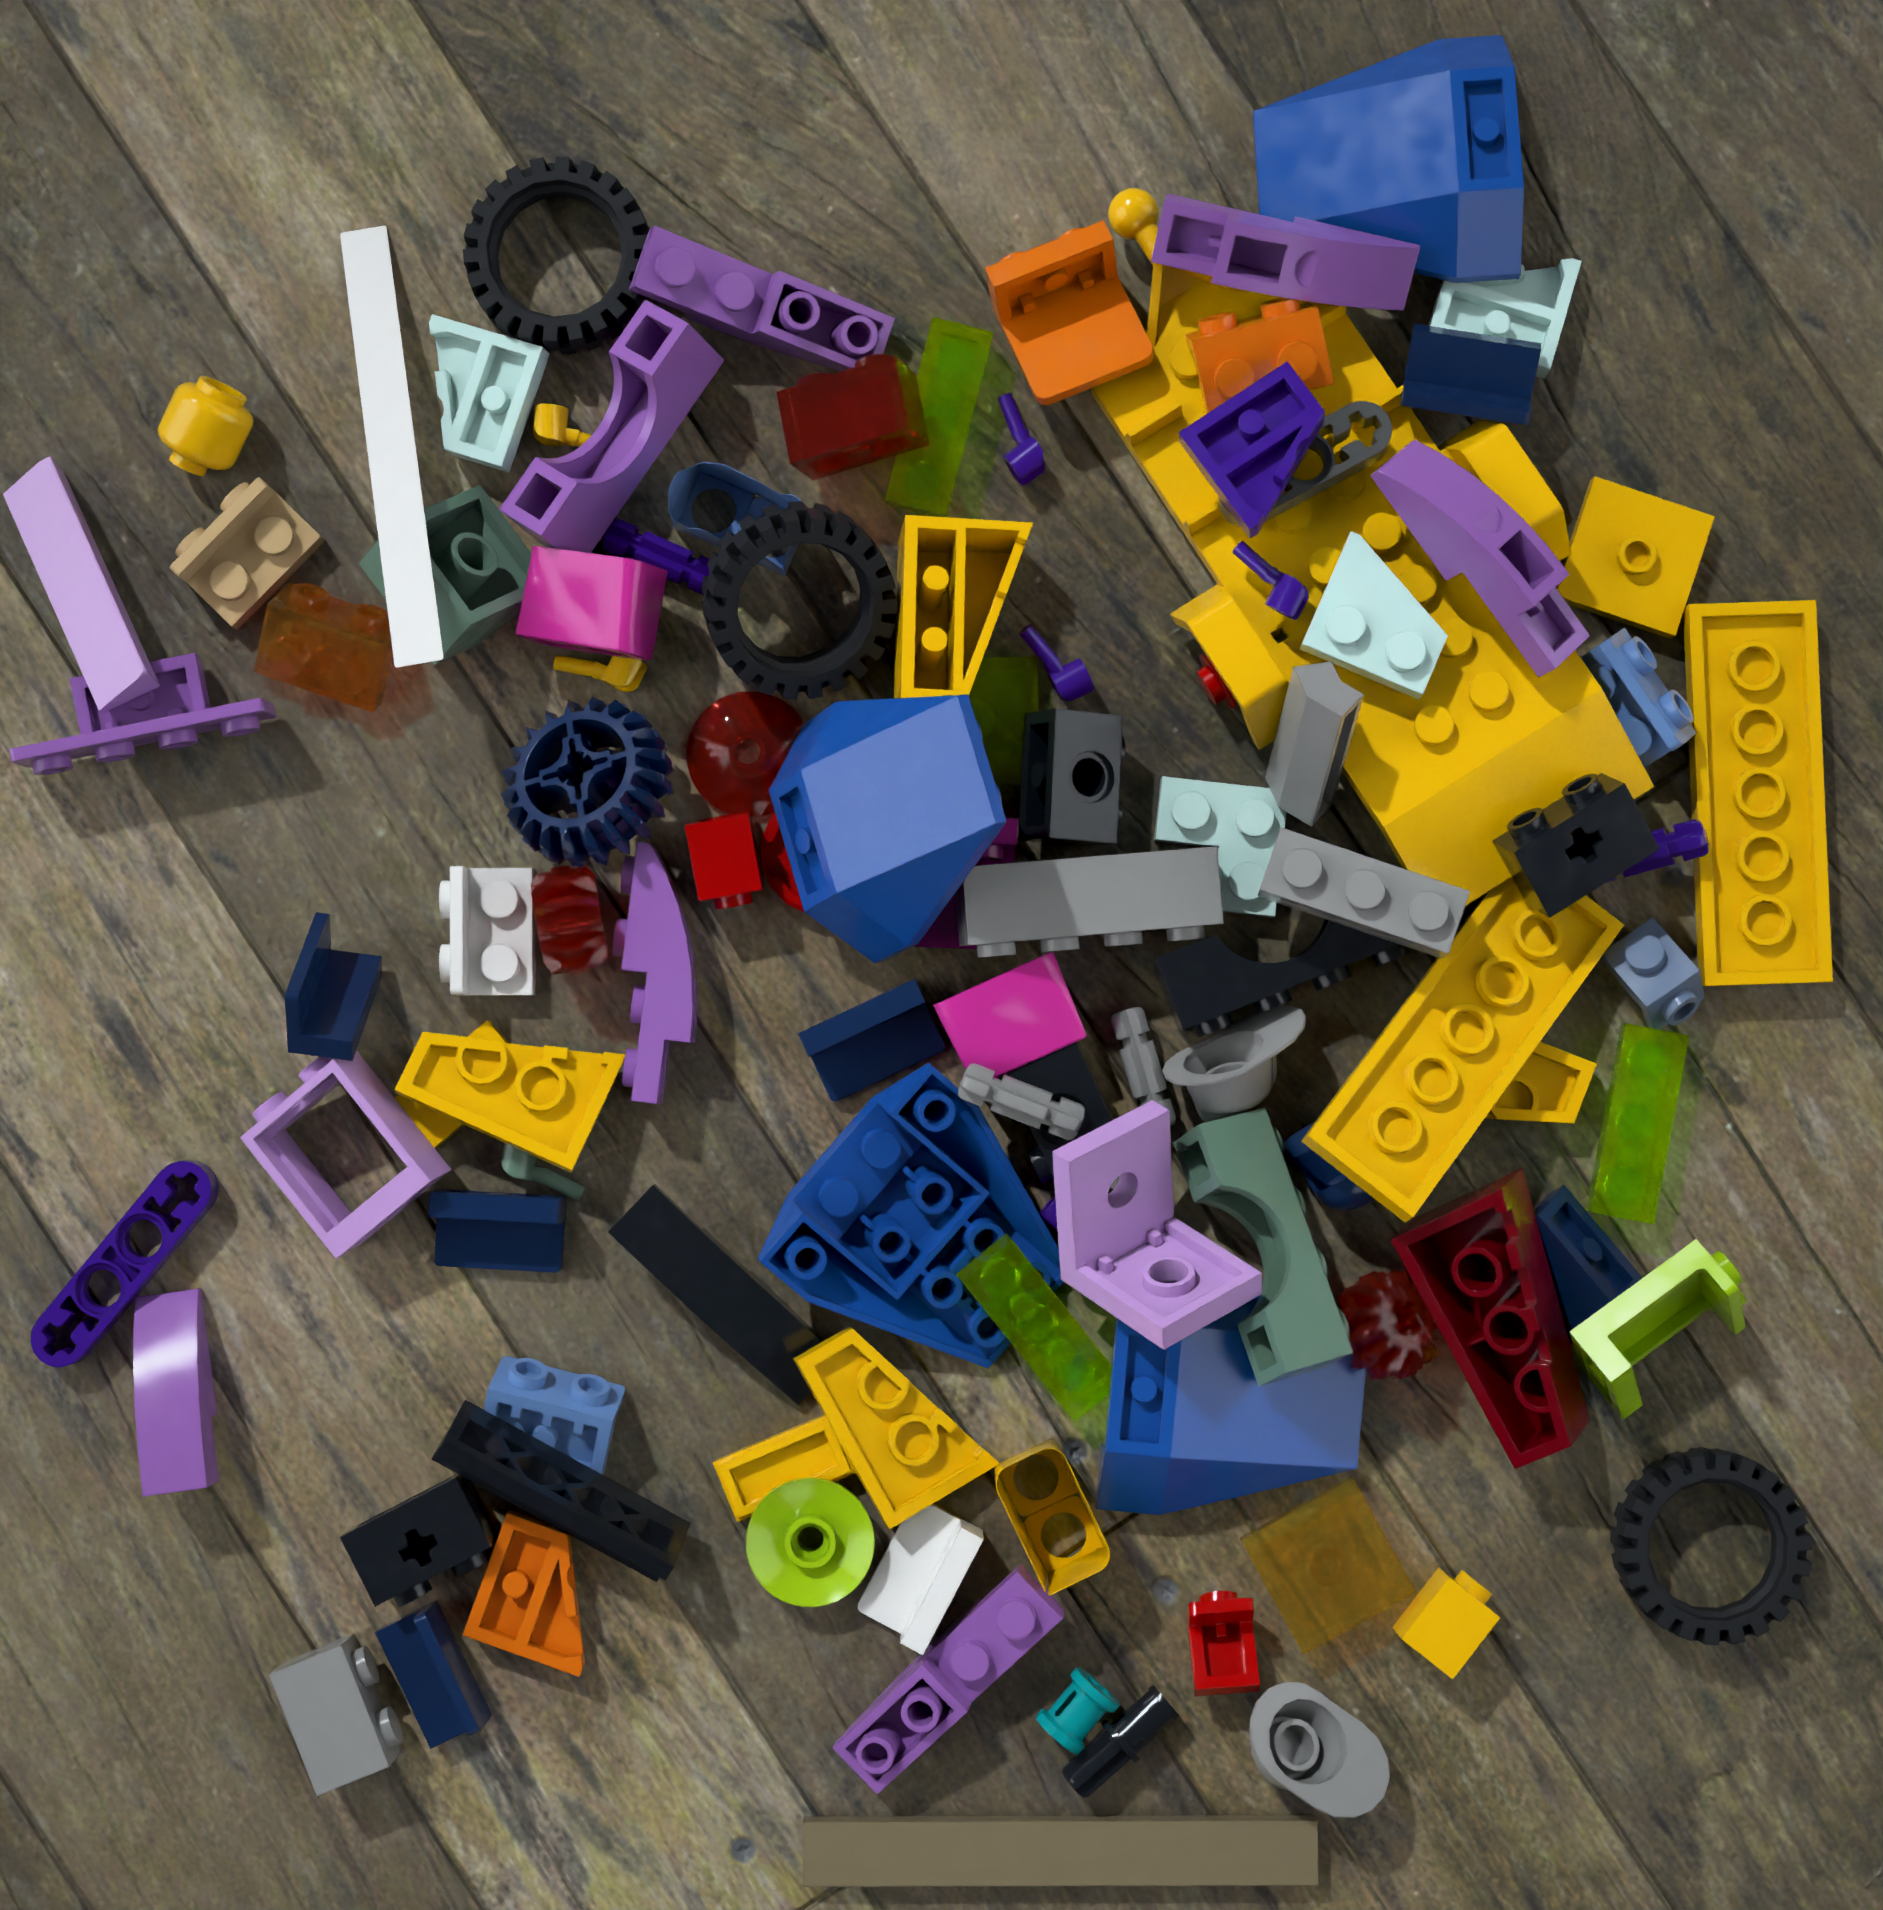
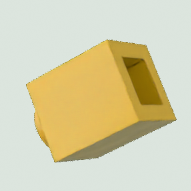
M1438 1567L1392 1628L1404 1642L1451 1679H1454L1500 1617L1486 1604L1493 1595L1489 1590L1463 1570L1453 1579Z

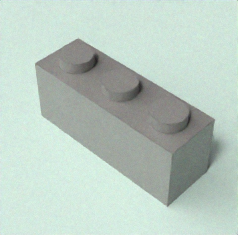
M1281 827L1258 892V897L1442 959L1450 952L1470 891Z

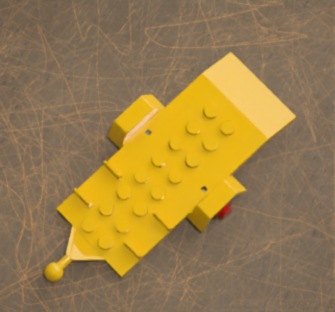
M1128 188L1119 192L1111 201L1108 210L1109 223L1119 236L1129 240H1136L1151 262L1158 232L1156 225L1159 217L1158 205L1153 196L1147 191L1139 188ZM1151 262L1153 272L1147 336L1153 346L1154 358L1149 365L1091 388V393L1217 583L1169 614L1176 625L1193 634L1204 653L1199 655L1203 668L1195 672L1202 689L1213 704L1216 705L1224 700L1230 708L1234 709L1237 701L1251 739L1258 750L1275 740L1293 667L1329 662L1300 650V647L1348 536L1352 531L1361 535L1448 635L1420 700L1333 664L1342 682L1364 694L1342 773L1380 828L1403 869L1469 890L1470 893L1466 905L1512 877L1492 841L1508 831V823L1519 814L1534 808H1546L1563 797L1562 790L1569 783L1588 774L1599 775L1602 773L1625 783L1633 799L1655 787L1604 691L1575 650L1556 669L1538 677L1462 572L1447 581L1444 579L1370 476L1404 446L1413 440H1417L1470 472L1500 496L1527 522L1546 543L1557 559L1561 561L1572 554L1564 510L1509 428L1504 423L1478 420L1436 446L1412 409L1400 404L1404 386L1402 385L1398 388L1395 386L1346 314V306L1309 302L1319 309L1334 379L1333 385L1310 390L1324 409L1325 417L1353 402H1372L1380 406L1388 414L1392 425V434L1388 449L1378 462L1266 521L1259 533L1250 539L1242 527L1233 525L1224 518L1218 506L1217 493L1179 443L1178 432L1206 415L1193 354L1187 346L1185 334L1199 331L1198 321L1208 316L1235 312L1237 320L1262 314L1260 304L1280 297L1211 283L1213 276ZM1299 300V303H1300V304H1301V303L1308 302V301ZM1357 421L1352 422L1349 437L1335 446H1332L1329 434L1323 436L1333 449L1335 463L1337 465L1343 463L1339 458L1341 447L1355 440H1360L1365 447L1372 446L1371 441L1376 428L1371 426L1363 429ZM1308 449L1292 476L1299 480H1311L1317 477L1323 470V462L1320 456ZM1241 541L1248 544L1272 567H1276L1280 572L1296 578L1307 588L1309 599L1297 620H1292L1265 605L1274 586L1263 581L1233 554L1234 548ZM1575 829L1573 832H1571V833H1570L1571 836H1572L1576 831H1578V829Z

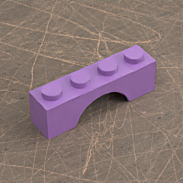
M644 300L609 351L614 371V386L609 407L598 428L584 444L567 455L551 459L535 457L499 509L545 547L586 553L592 552L724 362V359L689 323L647 300Z

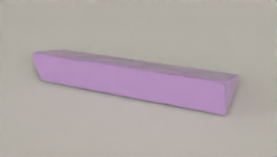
M51 456L39 461L3 493V496L97 708L101 713H104L160 687V684L64 471Z

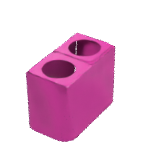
M533 546L516 635L550 647L643 661L652 660L668 571L629 558Z
M1053 951L933 1005L965 1069L970 1064L976 1063L994 1070V1078L1087 1037Z

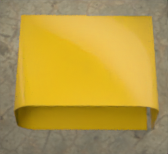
M1053 1437L1000 1462L999 1465L994 1467L998 1495L1045 1592L1048 1575V1596L1100 1572L1107 1566L1110 1559L1108 1544L1067 1458ZM1031 1455H1042L1049 1458L1058 1470V1484L1051 1495L1040 1500L1024 1497L1019 1493L1014 1484L1013 1475L1017 1464ZM1079 1493L1080 1497L1072 1495ZM1062 1512L1078 1517L1086 1530V1540L1082 1549L1075 1555L1066 1558L1050 1554L1043 1546L1041 1540V1530L1045 1521L1052 1515ZM1019 1515L1029 1517L1022 1523Z

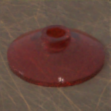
M737 692L724 696L712 703L700 714L694 723L687 742L686 759L688 771L698 792L711 805L727 814L750 810L751 817L755 818L775 813L769 789L804 724L803 720L783 700L762 692ZM744 741H754L760 747V755L753 763L745 764L737 759L736 750Z

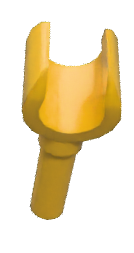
M541 403L536 405L533 435L540 444L546 446H564L567 444L572 447H580L591 435L577 429L567 428L568 408L555 404Z
M556 655L553 664L554 670L589 676L626 693L633 692L638 688L647 670V665L641 660L612 656L608 666L597 661Z

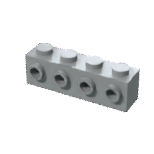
M1217 846L974 866L955 892L959 946L977 945L978 958L1016 954L1015 941L1040 939L1041 952L1080 949L1079 936L1103 934L1104 947L1143 944L1142 931L1166 929L1167 941L1205 938L1204 925L1224 924Z

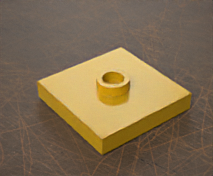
M1594 476L1589 482L1570 539L1572 554L1564 558L1562 563L1569 575L1556 586V589L1568 605L1671 639L1676 636L1715 516Z

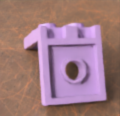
M1151 1100L1052 1151L1061 1280L1164 1350L1262 1294V1273L1174 1217L1170 1111ZM1120 1176L1117 1186L1108 1194L1111 1184Z

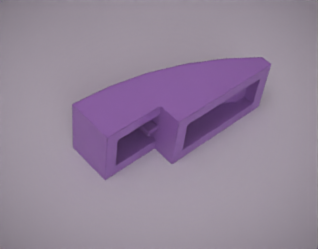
M201 1288L135 1297L133 1376L142 1496L208 1488L219 1481L211 1417L217 1415Z

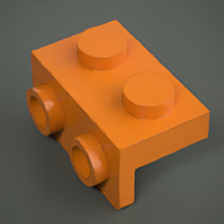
M1280 297L1260 304L1262 314L1237 320L1235 312H1225L1200 319L1198 321L1199 331L1185 334L1187 346L1193 354L1206 414L1287 361L1309 391L1333 385L1334 379L1318 307L1309 302L1300 304L1299 300Z

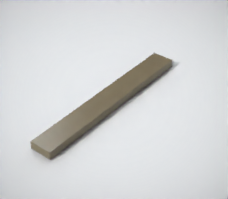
M1315 1815L804 1816L803 1887L1318 1886V1820Z

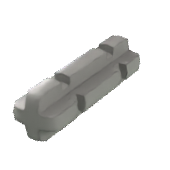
M1133 1007L1116 1012L1111 1016V1024L1116 1041L1121 1040L1123 1044V1049L1119 1051L1133 1098H1139L1140 1105L1153 1100L1170 1111V1126H1172L1176 1121V1116L1171 1099H1165L1163 1093L1167 1086L1154 1042L1147 1039L1146 1032L1150 1031L1145 1012L1141 1007Z
M976 1063L970 1064L966 1068L958 1088V1096L962 1100L982 1107L983 1101L992 1104L990 1111L1037 1129L1040 1128L1042 1123L1049 1126L1048 1133L1065 1140H1073L1077 1135L1085 1113V1108L1082 1104L1061 1097L1060 1101L1056 1102L1051 1100L1053 1095L1051 1092L1005 1074L1002 1080L994 1078V1070Z

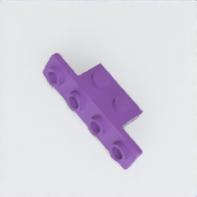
M196 653L151 661L150 664L160 687L104 713L98 710L84 676L70 678L80 735L9 749L12 763L33 768L34 775H50L73 769L72 759L95 755L97 762L105 763L132 758L136 755L135 746L158 742L159 749L161 750L192 746L198 743L197 734L221 729L223 737L255 733L261 730L259 721L275 718L276 713L274 704L263 698L211 707L201 656Z

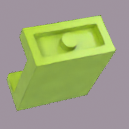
M1695 1239L1570 1331L1583 1373L1622 1420L1643 1406L1632 1368L1638 1361L1707 1311H1714L1734 1335H1737L1746 1328L1742 1308L1746 1304V1299L1737 1287L1743 1282L1739 1272L1721 1251L1717 1250L1710 1255L1701 1243Z

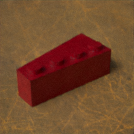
M1523 1168L1413 1218L1391 1239L1514 1469L1571 1447L1590 1421Z

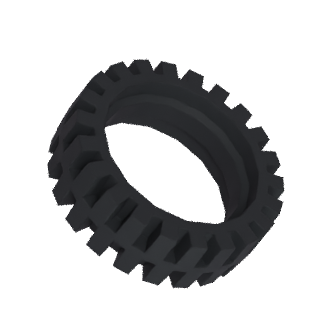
M556 156L555 163H546L543 157L529 160L531 167L520 170L519 166L516 165L505 171L507 179L499 183L495 179L485 189L487 193L485 200L482 202L477 199L471 210L473 216L472 223H466L464 232L466 249H463V260L467 271V278L482 310L503 333L505 332L511 338L542 346L550 354L551 350H560L563 355L577 354L576 349L586 347L590 351L601 347V340L609 336L612 340L618 337L623 332V325L632 319L642 301L648 299L646 296L629 290L649 232V226L633 195L608 171L602 173L595 164L584 160L581 161L580 165L574 164L570 157ZM569 197L590 203L609 218L619 235L622 259L616 281L601 301L577 314L550 316L529 310L510 295L501 279L498 253L504 231L520 211L539 200Z
M802 501L788 502V509L780 510L776 504L762 508L763 517L755 520L750 514L739 521L741 530L734 535L729 530L720 540L721 552L719 554L712 552L707 563L710 573L709 576H703L702 593L704 601L701 602L710 637L727 666L731 667L737 677L747 685L752 682L760 692L771 696L773 691L777 690L783 699L797 700L798 692H805L809 699L823 697L822 688L829 685L834 692L840 691L848 687L844 678L853 673L857 679H860L869 671L865 662L869 657L878 661L885 650L882 644L883 637L891 638L895 625L891 614L897 613V598L893 591L896 586L893 575L882 552L873 539L851 517L841 511L836 514L828 506L814 503L813 508H808ZM796 543L821 544L842 554L854 568L859 583L858 611L847 631L827 648L802 657L776 656L757 647L743 632L738 617L740 588L749 571L769 553Z
M1704 1447L1689 1448L1687 1452L1675 1451L1664 1455L1665 1460L1660 1463H1650L1642 1469L1644 1475L1638 1481L1632 1479L1624 1490L1628 1495L1624 1503L1618 1502L1614 1512V1516L1617 1518L1616 1528L1611 1527L1610 1542L1614 1545L1615 1553L1611 1554L1614 1568L1618 1571L1621 1578L1619 1581L1625 1592L1649 1619L1663 1629L1689 1641L1695 1640L1705 1645H1719V1642L1722 1641L1737 1644L1746 1642L1745 1636L1749 1634L1759 1637L1770 1630L1767 1625L1772 1620L1781 1622L1790 1613L1786 1606L1791 1599L1799 1601L1805 1590L1799 1585L1802 1576L1809 1577L1812 1563L1806 1559L1807 1550H1813L1812 1536L1805 1530L1804 1525L1808 1524V1520L1804 1510L1795 1502L1797 1497L1778 1476L1766 1467L1748 1457L1731 1451ZM1701 1483L1729 1484L1746 1492L1762 1509L1771 1532L1770 1561L1760 1583L1741 1600L1718 1608L1691 1606L1674 1598L1658 1581L1649 1557L1650 1530L1661 1507L1679 1491Z

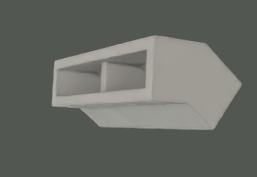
M1332 661L1293 667L1265 776L1278 807L1311 827L1333 805L1343 771V764L1346 760L1364 696L1363 693L1340 680Z

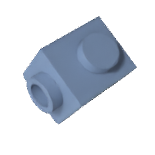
M1651 918L1616 942L1602 955L1603 965L1640 1006L1645 1023L1653 1032L1659 1031L1668 1024L1677 1025L1688 1019L1697 1010L1700 1002L1705 997L1700 970L1654 918Z

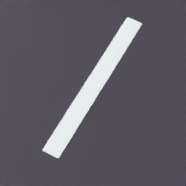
M378 226L343 232L340 234L394 665L396 668L440 661L444 656L387 227Z

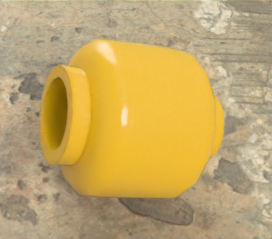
M200 376L197 383L185 382L179 385L173 393L157 431L164 445L172 450L169 460L177 467L198 476H205L208 468L213 470H227L236 463L254 423L252 414L244 406L247 401L246 396L233 387L207 376Z

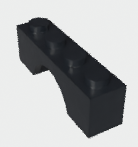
M1324 919L1312 943L1300 954L1287 961L1262 963L1246 959L1230 950L1214 934L1151 960V963L1178 1031L1194 1027L1199 1038L1232 1025L1233 1021L1229 1012L1253 1003L1256 1013L1259 1014L1292 1001L1293 999L1288 988L1312 979L1315 989L1319 990L1352 977L1348 964L1371 956L1375 967L1410 954L1411 951L1409 947Z

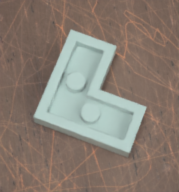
M1162 776L1160 779L1154 841L1202 847L1217 846L1223 912L1275 917L1277 903L1258 897V892L1280 828H1285L1286 811L1278 807L1270 788Z

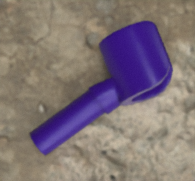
M1006 393L998 398V402L1011 436L1017 446L1003 455V460L1017 482L1023 486L1043 473L1045 460L1040 444L1030 436L1028 429L1025 428L1012 393Z
M1241 541L1234 548L1233 554L1263 581L1274 586L1265 605L1292 620H1297L1309 599L1307 588L1296 578L1280 572L1276 567H1272L1248 544Z
M1028 624L1019 632L1021 638L1043 663V667L1048 672L1052 687L1062 698L1073 701L1094 690L1090 675L1080 658L1062 666L1057 655L1032 624Z

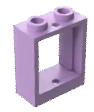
M357 1050L353 1061L318 1057L298 1074L304 1084L289 1097L281 1091L260 1105L252 1113V1116L258 1123L240 1137L336 1259L360 1246L451 1171V1168ZM340 1084L343 1085L407 1166L352 1213L286 1131L287 1128Z

